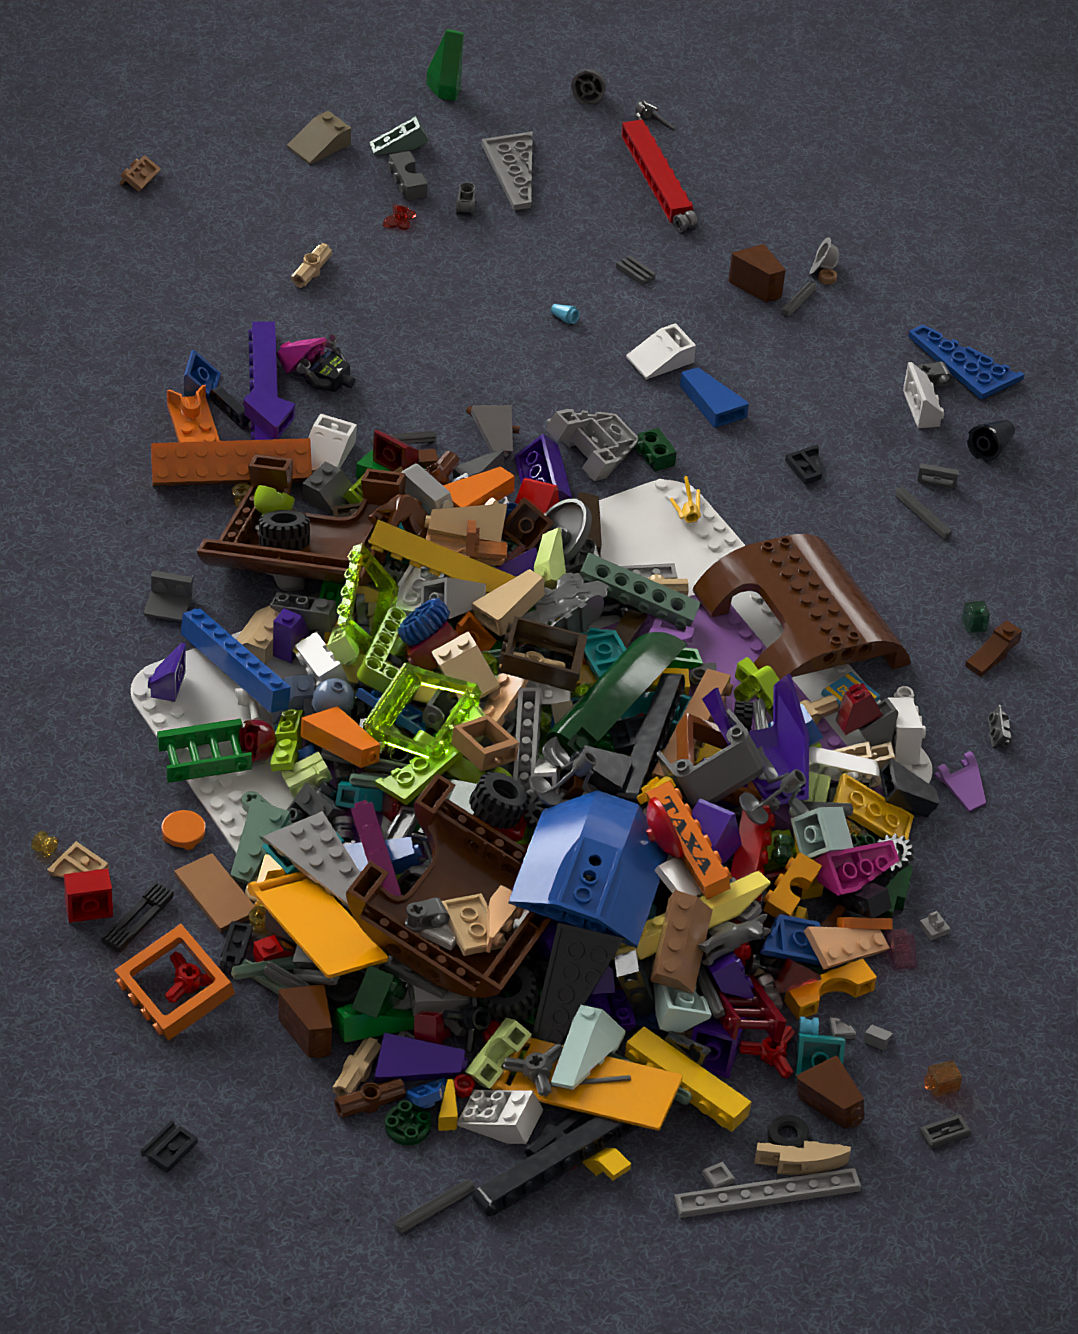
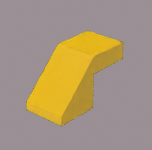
M605 1148L582 1162L596 1176L604 1172L613 1181L631 1169V1163L616 1148Z

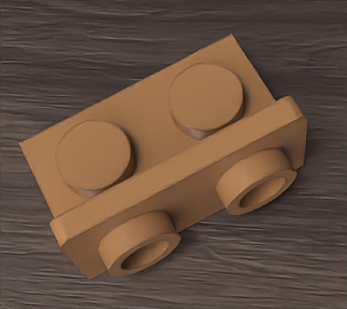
M144 155L140 160L136 158L130 165V170L126 168L120 175L122 179L119 184L122 186L125 182H128L140 192L161 169Z

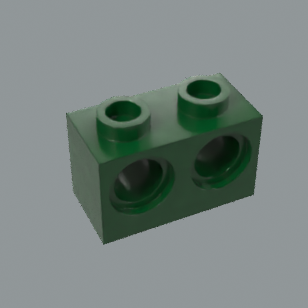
M659 428L638 433L636 450L643 455L646 464L650 465L654 472L675 466L677 451Z

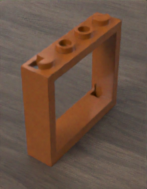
M687 713L676 725L677 760L687 759L694 765L693 739L720 749L729 746L718 726L707 720ZM750 781L748 788L742 786L721 800L741 806L739 797L745 792L754 795L758 802L762 800V796L752 781Z

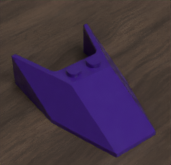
M787 674L774 685L772 727L748 732L757 749L763 747V751L774 766L778 777L787 772L791 773L794 769H798L804 774L806 783L800 787L801 791L795 797L800 801L809 799V732L791 674ZM714 688L702 700L727 744L730 745L726 736L730 729V724L719 688ZM755 778L752 780V783L765 800L781 788L780 783H782V780L769 784L766 780L762 781ZM781 792L775 798L780 801V805L788 804L793 793L786 794Z

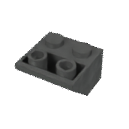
M309 783L304 784L287 808V811L291 813L290 821L292 823L323 811L331 826L333 818L344 816L347 811L343 807L335 805L336 801L325 795L318 788L319 786Z

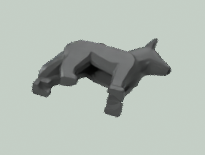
M762 914L753 920L740 924L726 921L708 929L706 941L698 945V948L706 953V958L702 960V963L710 966L715 959L736 950L742 944L763 939L765 935L772 931L762 925L767 918V914Z

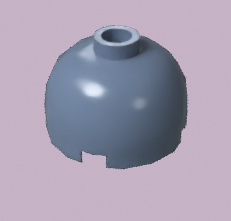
M339 678L324 680L319 683L313 693L312 706L317 713L338 706L350 716L355 705V693L351 685Z

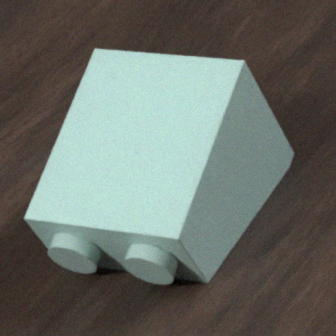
M820 807L791 818L799 852L810 859H816L825 853L854 848L843 807Z

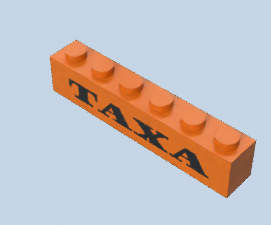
M667 782L646 792L648 802L651 798L656 797L669 815L683 848L684 857L681 859L706 900L731 889L729 880L732 877L729 869L721 865V857L717 851L713 852L709 837L707 835L703 836L699 821L692 818V811L689 805L682 802L683 797L678 788L674 789L671 782Z

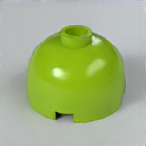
M262 485L257 487L254 495V506L262 516L273 511L291 510L295 501L292 496L284 492L281 494L276 492L274 488Z

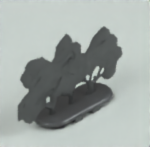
M566 573L557 580L556 589L551 590L544 587L545 595L533 605L536 609L532 612H526L521 618L543 624L551 621L552 624L550 626L584 634L589 630V626L601 615L604 607L603 598L607 596L608 591L606 589L609 586L601 581L583 583L584 578L580 573Z

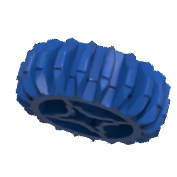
M433 598L421 604L402 621L397 629L399 637L408 646L419 644L434 632H437L442 627V624L446 622L450 614L448 607L439 598Z

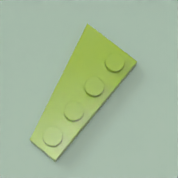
M448 738L427 750L425 756L415 757L410 760V764L406 767L394 769L387 778L382 779L381 777L375 780L376 787L407 805L427 787L437 773L439 775L443 774L463 754L451 744L452 738Z

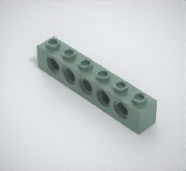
M588 553L580 570V574L584 578L583 583L601 581L609 586L606 589L608 591L607 596L619 600L623 604L635 607L641 612H646L659 619H663L680 629L686 630L687 626H691L701 603L591 553Z

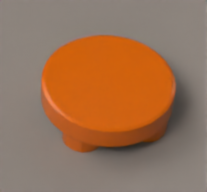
M180 810L173 812L163 820V840L175 847H181L186 850L194 849L195 845L201 842L205 836V822L200 815L192 811Z

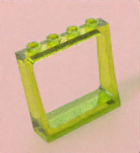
M361 543L353 546L352 551L348 554L350 564L344 573L346 584L341 590L343 600L337 612L340 614L338 625L366 655L388 610L396 607L399 585ZM362 565L379 590L371 636L352 619Z
M404 663L364 721L363 726L376 741L438 761L442 753H446L449 749L454 726L468 721L470 711L473 706L479 704L482 692L475 683ZM419 685L463 694L430 744L421 743L389 730Z

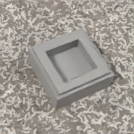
M723 1162L704 1169L702 1172L703 1177L712 1189L726 1187L733 1184L735 1180Z

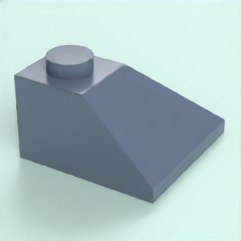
M313 674L296 675L282 679L291 687L289 708L272 713L273 725L279 724L283 711L289 709L303 710L304 698H313L315 691Z

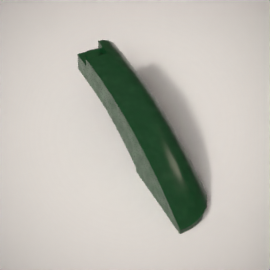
M650 632L638 637L551 728L545 737L549 740L557 737L559 744L569 757L576 750L579 752L585 745L593 747L688 644L680 638L664 632Z

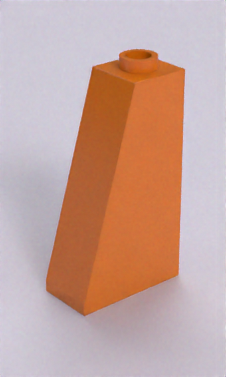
M498 467L443 486L451 493L454 508L484 505L490 498H494L498 502L514 492L515 476L504 468Z
M338 706L301 718V736L304 739L360 768L379 762L380 743Z

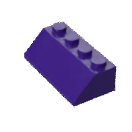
M544 434L540 435L514 456L521 484L524 478L558 485L559 502L572 498L559 446Z

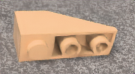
M502 885L490 898L488 906L486 952L488 953L491 952L494 946L498 947L504 933L511 931L514 920L516 918L520 919L524 912V909L508 904L512 890Z

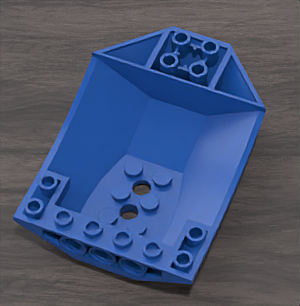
M596 790L542 811L508 904L568 925L625 938L623 944L637 948L660 881V877L655 872V869L666 862L668 854L663 852L655 841L651 843L646 834V830L649 829L647 819L639 804ZM597 857L600 859L601 864L593 866L589 863V858ZM591 875L595 880L591 882L586 881L583 876Z

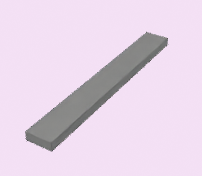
M855 1168L675 1194L674 1201L679 1217L683 1218L858 1192L861 1190V1185Z

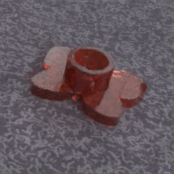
M393 204V214L384 219L382 226L386 228H396L398 226L401 230H407L410 227L409 220L416 217V212L409 210L404 205Z

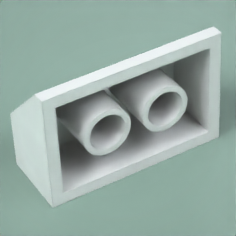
M908 362L903 392L918 428L940 427L941 419L944 418V410L940 408L938 395L934 393V385L930 382L926 373L912 362Z

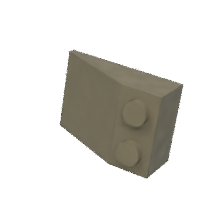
M326 111L314 117L287 144V148L311 165L351 145V127L330 111Z

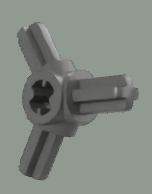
M555 1044L544 1054L532 1053L525 1060L508 1057L505 1058L503 1067L508 1071L522 1072L524 1077H528L532 1083H535L538 1094L547 1097L552 1092L548 1080L550 1077L549 1071L553 1068L552 1064L560 1058L563 1047L560 1044Z

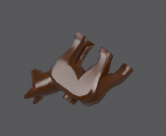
M398 494L391 498L389 502L377 508L368 517V520L374 526H376L377 521L381 518L388 519L387 523L395 527L401 522L405 531L426 539L428 528L424 527L426 515H430L424 510L420 500L413 498L410 494Z

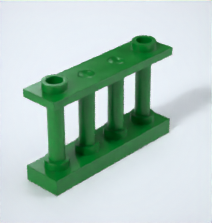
M241 718L157 731L159 752L167 751L171 765H166L167 783L252 770L251 752L242 753L239 743V730L243 727ZM230 741L234 755L222 757L218 743ZM209 744L213 758L200 760L197 746ZM188 747L192 761L179 763L176 749Z

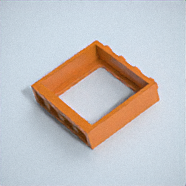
M182 924L114 970L118 977L115 981L122 991L127 990L129 992L127 996L134 1006L139 1005L142 1008L140 1012L147 1021L151 1019L156 1033L159 1036L163 1034L167 1040L178 1035L235 994L229 979ZM179 944H182L214 983L170 1014L163 1015L132 977Z

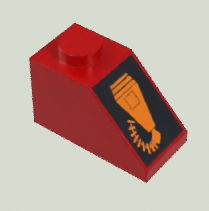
M276 935L266 937L254 942L255 962H262L294 956L297 945Z

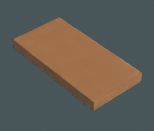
M212 853L174 870V876L220 933L229 929L231 921L243 923L258 915V909Z

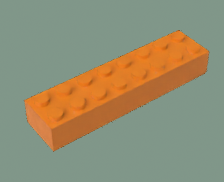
M310 438L151 443L152 486L251 483L248 465L255 454L293 459L292 481H305L312 475Z

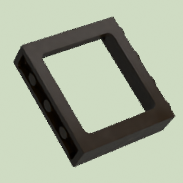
M514 616L513 623H508L498 664L502 665L500 673L575 692L588 635ZM516 642H523L571 655L573 657L571 670L513 655Z

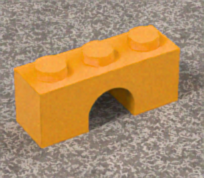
M800 852L795 859L791 857L785 866L787 872L785 875L780 873L774 883L777 886L774 891L769 890L763 901L766 902L763 911L775 918L779 914L791 916L801 898L793 894L790 887L798 886L807 891L817 877L822 865Z

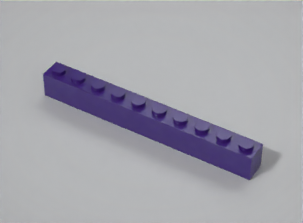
M252 322V329L248 331L249 341H252L249 342V353H253L249 354V366H253L249 367V379H253L250 380V391L256 389L277 397L275 322ZM251 421V431H254L251 432V440L271 439Z

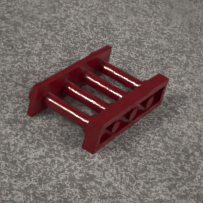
M708 974L725 1011L724 1017H720L718 1020L731 1039L736 1040L739 1029H764L773 1041H782L787 1021L754 976H748L754 986L751 989L754 998L748 999L725 996L724 994H732L721 992L710 974ZM700 988V994H701V996H704V995H703V992H702V990H701V988ZM732 1006H749V1008H733ZM740 1017L757 1018L758 1020H743Z

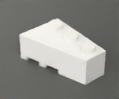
M317 632L295 645L298 653L295 654L301 665H307L305 670L308 675L313 674V678H316V686L329 678H339L350 684L340 662L335 660L333 653L328 650Z
M888 698L899 712L893 733L895 743H892L893 750H895V759L901 765H919L922 738H925L926 729L925 726H922V716H919L918 706H915L913 698Z

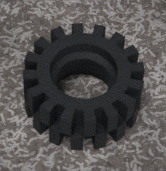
M736 701L734 715L747 731H751L753 702Z

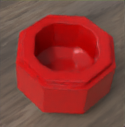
M466 1074L456 1076L453 1080L455 1095L461 1098L471 1096L475 1088L473 1078Z

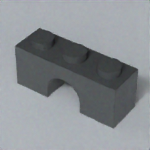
M410 151L390 154L389 162H387L388 172L392 173L393 181L395 184H398L399 192L401 195H404L406 201L427 197L428 187L422 172L415 174L416 161Z

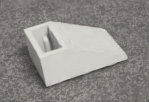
M675 323L656 331L628 353L626 358L647 380L694 363L696 345Z
M323 414L319 415L308 437L311 441L312 472H315L325 461L338 468L342 466L356 443L357 424Z
M474 1090L457 1122V1126L507 1144H526L543 1108L533 1091Z

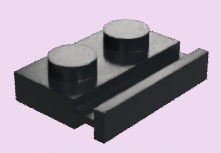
M171 1120L141 1149V1156H146L151 1163L168 1173L198 1143V1137L183 1127L176 1126Z

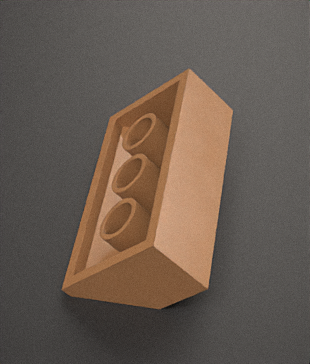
M675 890L670 896L650 982L691 994L695 990L703 950L698 948V945L706 941L713 911L697 896Z

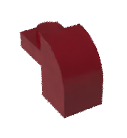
M421 1011L415 1014L414 1036L416 1040L443 1045V1040L451 1036V1029L448 1026H444L443 1013Z

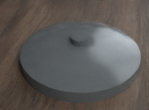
M578 499L563 500L545 513L554 522L548 532L561 528L565 564L579 552L591 528L592 516L590 509ZM540 540L539 543L534 547V548H536L537 553H538V550H539V546H540L541 540Z

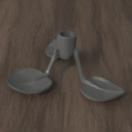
M557 737L550 739L544 745L543 755L552 766L560 767L561 770L568 771L569 767L573 766L572 771L553 787L540 776H534L530 779L532 790L544 804L555 806L560 803L561 798L555 790L574 773L579 777L586 776L582 789L585 791L583 795L596 790L600 791L588 783L590 776L593 774L592 769L598 763L592 753L584 751L581 756L570 762L569 755L561 747Z
M759 747L758 751L764 760L765 771L757 778L762 781L766 780L769 784L782 780V783H780L781 788L760 804L756 797L748 792L740 795V805L748 818L757 825L766 823L768 814L762 807L781 792L786 794L793 793L788 801V804L791 806L789 814L792 818L809 812V809L799 799L795 798L797 793L801 791L800 787L806 783L804 774L800 770L794 769L791 773L787 772L778 777L774 766L766 757L763 747Z

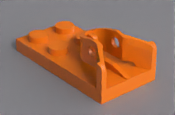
M202 385L196 391V396L182 397L180 393L167 390V407L178 442L220 441L206 399V385Z

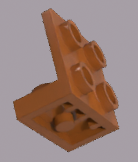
M468 520L466 556H470L472 559L488 557L494 561L507 559V543L479 540L480 527H476V520Z

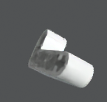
M809 747V772L828 775L831 777V780L839 781L840 776L845 773L859 782H870L869 788L876 787L881 783L877 761L818 747Z

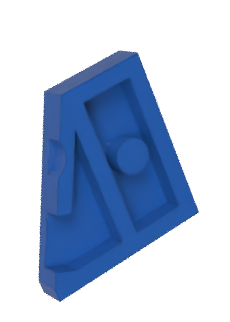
M442 1077L405 1090L406 1100L422 1108L434 1106L435 1102L441 1100L444 1095L447 1083L446 1078Z

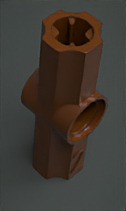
M446 451L436 463L428 466L425 471L441 485H446L449 482L448 476L458 466L460 459L452 451Z
M398 1078L378 1085L366 1083L359 1091L335 1098L334 1104L338 1116L342 1118L362 1111L373 1113L381 1105L405 1098L406 1091L402 1080Z

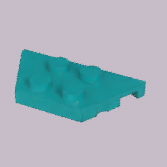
M590 627L589 631L584 633V635L588 636L583 657L596 680L626 650L616 630H600Z

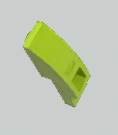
M289 709L282 712L275 733L277 743L270 763L272 771L293 770L294 764L299 762L297 751L302 748L301 718L304 717L303 710Z

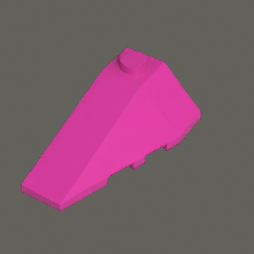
M323 337L300 340L294 343L289 341L280 346L281 349L277 352L276 356L286 374L297 370V366L303 359H307L311 364L324 354L327 340Z
M893 840L825 853L814 861L822 865L817 875L818 882L839 896L858 891L900 859Z

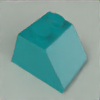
M798 1033L796 1075L836 1055L843 1064L845 1039L842 1037Z

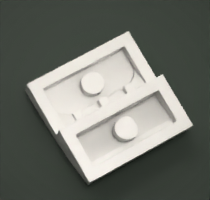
M671 859L655 869L657 875L672 894L675 890L698 898L703 896L702 891L682 859Z

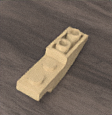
M804 1141L803 1148L773 1145L771 1143H757L755 1163L778 1166L777 1174H816L848 1164L851 1147L816 1141Z

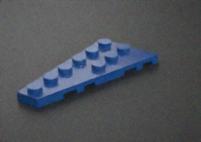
M925 325L909 331L908 337L937 362H944L949 372L981 400L1024 380V373L1020 371L1015 373L1009 370V366L1005 364L1001 366L993 362V358L970 347L964 348L959 345L958 341L954 339L950 341L942 337V333Z

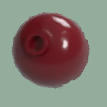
M263 720L244 721L245 726L239 730V743L242 751H245V753L251 752L252 762L267 760L273 755L277 743L273 727Z

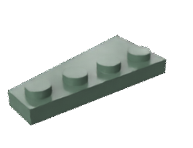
M252 798L230 874L233 880L248 885V883L256 879L261 870L264 856L267 855L262 847L265 844L263 836L284 828L291 818L290 811Z

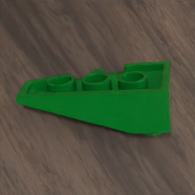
M447 29L427 69L426 85L438 98L456 101L461 90L464 32Z
M347 1004L344 1007L336 1008L330 1018L331 1024L343 1041L349 1042L384 1035V1033L391 1034L414 1029L415 1016H413L412 1010L392 1008L378 1018L352 1009L353 1004Z

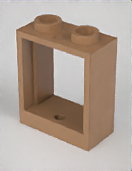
M489 715L456 725L453 728L451 744L482 772L517 759L519 742ZM485 735L494 745L483 748L474 738Z

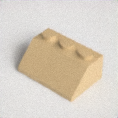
M270 605L257 610L236 638L238 642L265 665L273 656V621L279 615V612L270 608Z

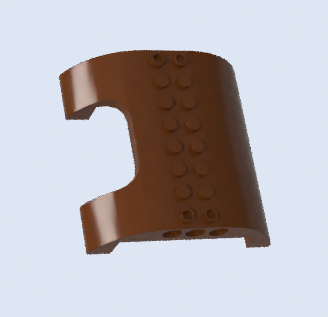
M255 454L248 465L251 486L219 540L204 538L197 550L200 560L209 566L366 586L374 579L388 554L386 550L380 553L371 549L372 545L369 544V540L375 526L368 520V517L377 508L389 502L396 495H405L406 474L367 468L361 479L363 501L358 510L348 517L304 513L310 519V544L299 551L260 546L259 535L255 527L259 525V519L262 514L254 506V495L259 485L274 488L276 492L281 494L284 492L290 495L293 459ZM381 518L380 521L387 523L388 519Z
M793 534L738 548L723 556L708 568L693 587V593L710 617L728 614L733 596L741 592L753 591L764 599L781 623L784 631L773 644L762 652L754 664L758 670L765 666H770L779 680L787 674H791V677H796L878 656H883L892 669L909 665L911 662L906 649L829 545L815 535Z
M437 773L414 803L418 823L432 849V862L408 893L403 896H396L389 893L383 887L389 872L369 861L345 893L346 899L355 921L363 932L390 956L427 980L450 992L474 998L490 997L501 992L552 919L524 909L521 918L514 920L511 931L504 933L507 943L503 948L491 950L490 953L485 951L463 956L457 943L452 950H449L420 936L418 932L415 933L405 927V920L408 918L406 909L413 902L425 901L436 897L440 898L441 901L482 893L489 906L490 898L500 885L513 890L527 849L450 801L449 799L455 784Z

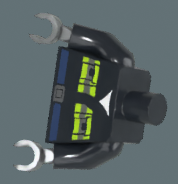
M331 334L329 338L326 337L325 347L331 348L332 351L327 350L312 365L307 359H303L297 366L298 373H305L307 383L315 389L336 392L342 385L352 388L355 383V378L350 376V364L345 359L340 348L335 345L337 337L334 334Z

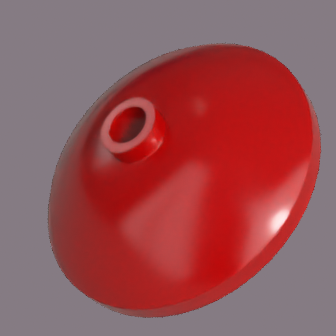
M656 797L651 798L648 802L646 814L649 828L646 830V834L651 843L655 841L663 852L673 858H683V848L669 815Z

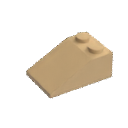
M469 632L432 651L439 669L459 701L464 696H469L472 700L477 701L501 688Z

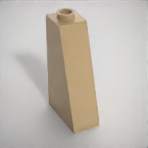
M507 504L432 509L430 516L426 515L424 527L428 528L427 533L466 539L468 520H476V527H480L479 540L501 542Z
M530 569L473 602L474 617L497 635H504L508 623H513L514 616L521 618L545 595L543 577Z

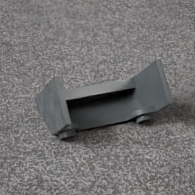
M730 709L726 710L731 726L726 734L730 745L696 766L687 759H680L670 764L661 751L657 752L663 774L672 778L676 785L674 788L680 790L683 799L687 800V804L692 809H694L699 799L712 804L718 802L759 777L765 771L764 760L749 732Z

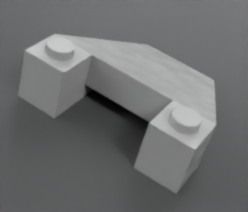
M573 409L556 411L545 428L557 442L567 439L572 440L577 448L588 458L582 468L594 481L606 479L632 451L638 439V436L619 416L612 413L596 412L593 415L583 410L581 413H574Z

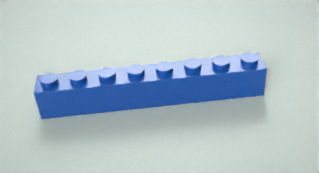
M193 609L183 613L181 635L270 713L289 708L291 687L203 610Z

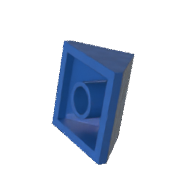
M195 350L191 351L184 374V396H196V391L202 385H206V399H211L210 390L217 388L221 373Z

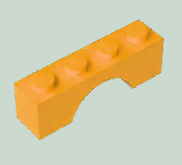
M862 958L857 961H851L837 969H830L819 976H813L799 984H792L786 989L784 1002L799 1021L800 1016L806 1018L818 1012L819 1001L822 995L832 991H840L856 998L874 991L877 977Z

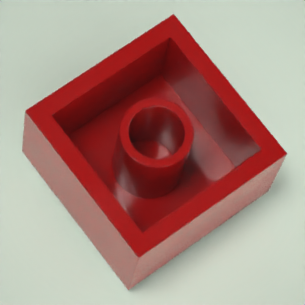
M108 868L64 874L65 905L69 923L113 917L112 885Z

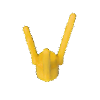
M685 476L688 502L683 505L682 510L673 498H670V502L678 512L680 519L692 523L701 517L700 489L696 491V504H694L689 480Z

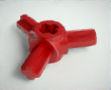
M175 951L170 955L169 959L176 969V978L174 979V985L165 994V998L168 999L169 1003L177 1002L184 993H192L199 989V986H209L214 983L206 973H201V969L195 964L187 963L181 952Z
M786 1026L782 1041H773L770 1036L762 1039V1043L740 1041L739 1052L741 1054L759 1055L760 1060L775 1066L780 1076L787 1079L793 1074V1069L786 1060L787 1053L785 1051L787 1050V1043L793 1038L795 1031L791 1026Z

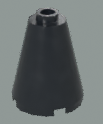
M1001 420L974 426L968 433L967 446L969 451L975 458L979 459L980 457L985 460L984 462L996 459L1014 436V425L1008 420Z

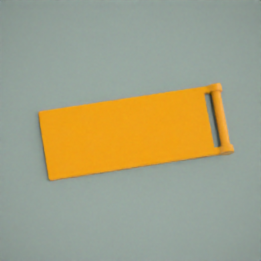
M301 871L259 883L256 881L248 883L249 894L259 900L327 978L337 977L388 961L386 953L363 932L358 923L332 895L327 893L322 885L316 884Z
M529 1038L523 1045V1047L530 1046L524 1060L532 1053L544 1054L555 1044ZM523 1047L519 1052L511 1053L509 1057L518 1059ZM606 1056L604 1058L605 1061L601 1065L597 1064L592 1068L590 1075L585 1079L630 1075L631 1080L578 1085L573 1090L563 1087H551L552 1092L547 1097L538 1094L535 1083H532L528 1077H524L522 1072L516 1073L511 1086L507 1085L506 1082L512 1071L505 1070L503 1067V1073L491 1089L533 1091L539 1102L659 1131L680 1087L683 1076L679 1073ZM559 1059L552 1064L553 1068L549 1071V1083H551Z

